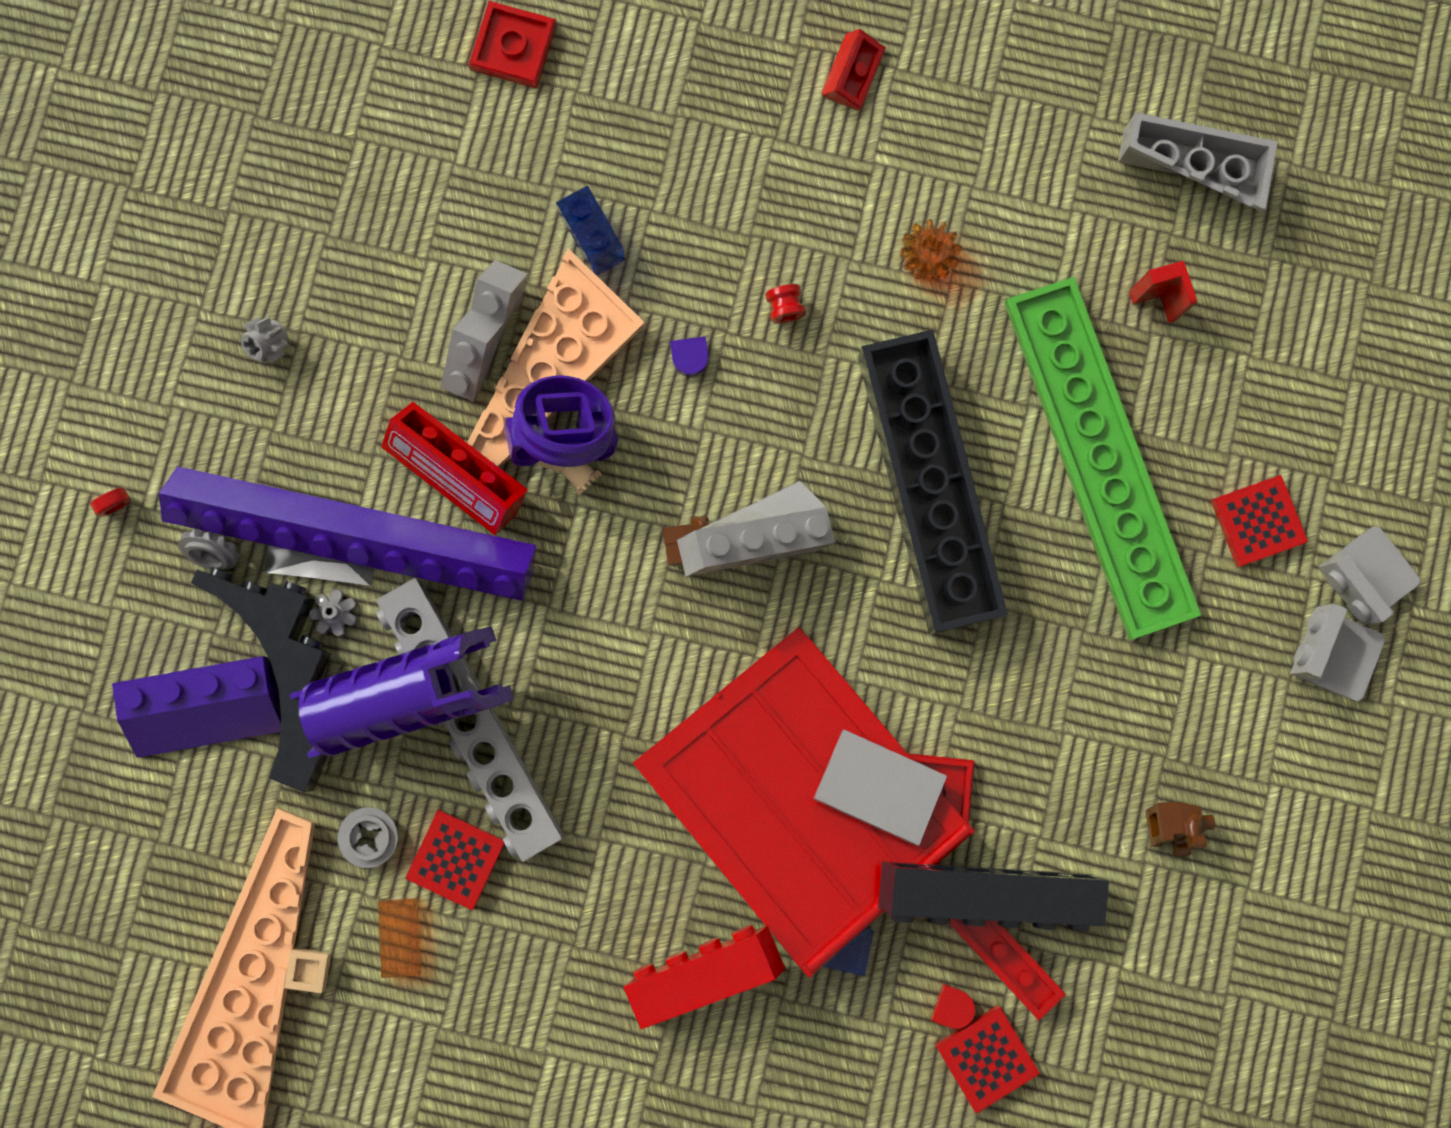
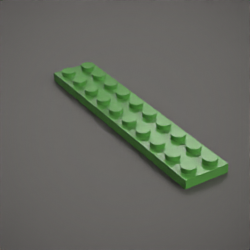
M1071 277L1006 299L1004 302L1128 639L1132 640L1201 616L1075 278Z

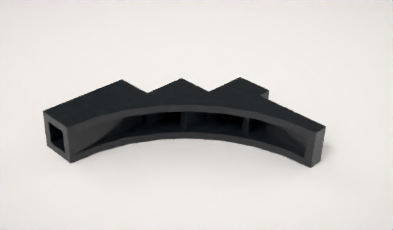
M214 567L211 568L210 573L197 569L191 583L217 596L238 613L258 637L271 662L279 689L281 729L278 752L269 779L302 792L314 791L328 756L321 754L311 758L308 757L307 752L313 746L308 741L300 722L299 700L291 699L290 693L303 690L308 683L321 680L332 654L321 650L324 644L321 641L302 635L300 641L298 640L315 599L305 596L307 588L287 580L283 587L271 583L265 596L267 588L246 580L242 587L231 582L232 574Z

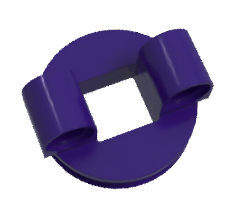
M563 375L549 376L530 383L517 397L513 417H508L505 420L504 432L512 463L517 466H531L539 461L560 467L582 466L593 461H602L611 457L618 443L615 430V412L610 401L598 388L576 377ZM578 411L577 429L549 430L545 413Z

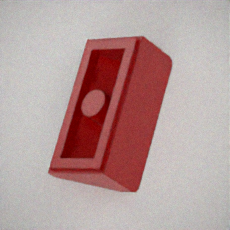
M861 29L847 33L842 41L821 95L857 111L861 110L886 47Z

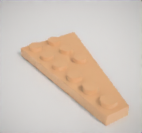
M569 248L562 259L563 262L555 277L553 276L547 287L548 291L539 308L535 310L520 339L504 376L500 378L488 407L483 411L467 442L499 468L510 459L504 432L505 420L508 417H513L517 397L527 385L538 379L557 375L576 377L588 382L645 327V322ZM547 412V413H545L547 422H548L557 412Z

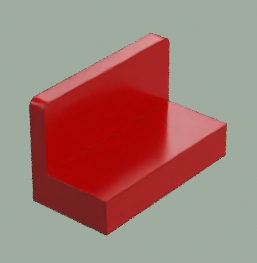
M1184 260L1149 270L1129 291L1133 305L1160 297L1169 323L1177 321L1197 303Z

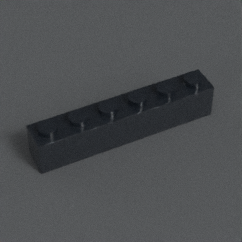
M882 861L878 908L891 915V920L903 923L914 922V917H927V922L942 925L950 924V919H962V923L966 925L985 926L986 920L998 921L999 926L1008 928H1020L1021 922L1033 923L1032 926L1039 929L1055 930L1056 924H1067L1068 929L1088 932L1090 931V926H1105L1109 880L1084 873Z

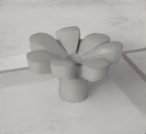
M340 589L332 590L330 598L323 593L319 594L315 598L316 604L319 606L318 609H312L309 612V617L312 621H319L316 627L317 632L321 635H326L332 629L336 637H343L346 634L344 625L352 627L358 621V617L350 613V611L357 608L356 600L354 598L343 600L344 593Z

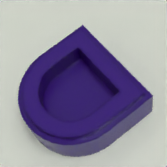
M706 336L670 341L673 365L680 374L692 377L699 375L705 370L708 364Z

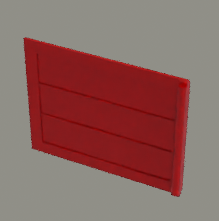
M798 627L636 759L633 765L765 926L768 925L772 935L807 978H810L884 913L883 910L878 908L882 861L938 865L975 831L967 821L965 822L941 792L919 846H914L813 800L843 730L908 759H913L804 631Z

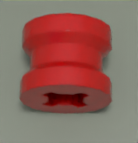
M786 284L772 288L765 293L766 301L772 306V312L770 313L772 323H788L806 315L805 306L800 304L799 300L802 293L800 285Z

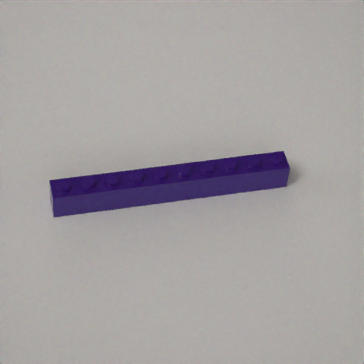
M179 466L176 467L158 493L162 522L207 532L211 531L216 534L523 601L534 573L536 545Z

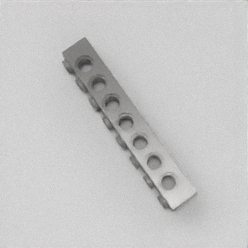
M417 578L408 581L376 600L381 608L376 612L384 628L387 631L392 629L396 635L398 642L394 646L399 655L453 637L423 582ZM418 614L422 619V627L417 633L409 634L406 630V621L410 616ZM465 657L449 664L452 677L458 683V692L482 690ZM493 708L474 713L477 722L475 727L468 732L460 727L459 718L439 723L440 727L446 725L453 737L448 742L455 756L459 760L464 757L471 771L466 774L476 792L482 790L489 803L485 805V809L495 825L501 823L507 836L503 838V841L513 858L519 856L521 861L524 862L565 837ZM484 742L490 743L495 749V757L488 764L482 763L477 757L478 747ZM501 775H507L513 781V791L508 796L500 795L495 789V782ZM518 808H525L532 815L531 825L527 829L517 827L513 821L514 812Z

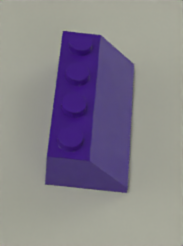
M265 656L112 683L117 721L136 758L280 732L281 729L279 689L271 662Z

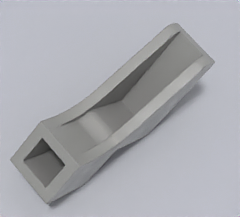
M494 260L478 277L471 309L452 330L440 388L474 402L480 393L505 326L516 308L521 304L527 273Z

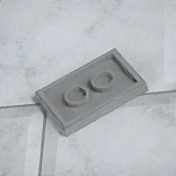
M843 730L813 800L914 846H919L947 776Z

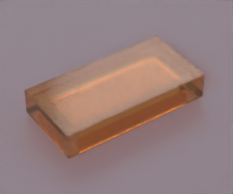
M418 897L379 900L381 978L420 975L421 951Z

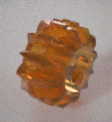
M931 219L926 221L924 228L916 223L912 226V234L907 233L904 235L902 242L905 246L901 248L899 254L900 257L908 259L903 266L905 270L917 269L914 275L916 280H919L923 273L927 274V279L930 283L935 281L937 274L942 278H947L950 274L949 268L957 267L959 260L956 255L960 254L962 246L953 243L958 236L957 231L945 233L946 222H942L939 228H934V223ZM925 247H931V251L936 253V255H930V251L928 249H925Z

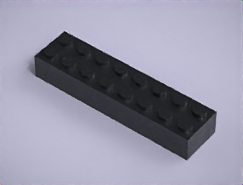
M933 329L862 346L858 354V361L928 634L933 635L999 619L1008 615Z

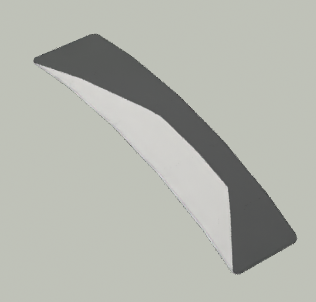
M269 545L264 571L273 574L370 586L372 584L374 568Z

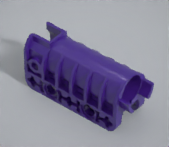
M492 626L469 631L429 646L417 648L407 653L308 683L303 690L290 693L291 699L299 700L300 722L308 741L313 746L307 752L308 757L311 758L321 754L325 756L337 755L351 749L387 740L454 718L471 715L515 700L510 685L503 687L502 684H498L478 691L457 692L449 664L462 659L466 654L490 647V643L496 641Z

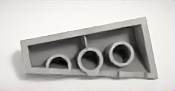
M1135 112L1124 128L1118 163L1186 176L1264 212L1268 200L1278 141Z
M799 481L678 539L677 543L685 576L687 577L816 552L834 544L835 539L826 506Z

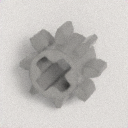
M257 317L244 325L248 332L241 335V344L243 350L250 358L259 360L260 363L267 360L273 363L285 355L282 348L288 345V335L285 328L279 322L270 320V317L262 320Z

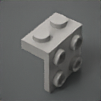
M1376 526L1367 529L1318 567L1326 577L1329 585L1338 592L1349 606L1351 613L1363 625L1384 622L1394 614L1390 607L1420 583V578L1382 529Z
M1334 603L1316 607L1308 620L1307 632L1303 642L1295 653L1294 665L1290 674L1349 700L1359 701L1364 697L1383 648L1385 637L1375 630L1345 618L1348 610Z

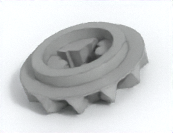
M194 529L192 532H184L178 542V548L188 560L210 570L212 567L219 570L232 569L236 566L240 555L233 543L226 542L223 536L213 535L211 531L204 533L199 529Z
M371 807L361 808L350 813L342 822L338 832V845L344 858L351 864L361 868H373L385 863L396 851L399 833L395 820L385 813L384 810ZM362 826L366 827L368 831L381 828L382 831L374 839L376 848L372 847L371 844L356 846L364 836Z

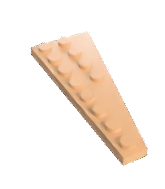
M283 808L276 810L152 1097L225 1128H264L287 988H284L290 950L295 946L315 827L314 821Z

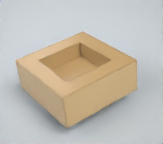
M301 948L291 949L284 988L315 993L325 992L332 953Z

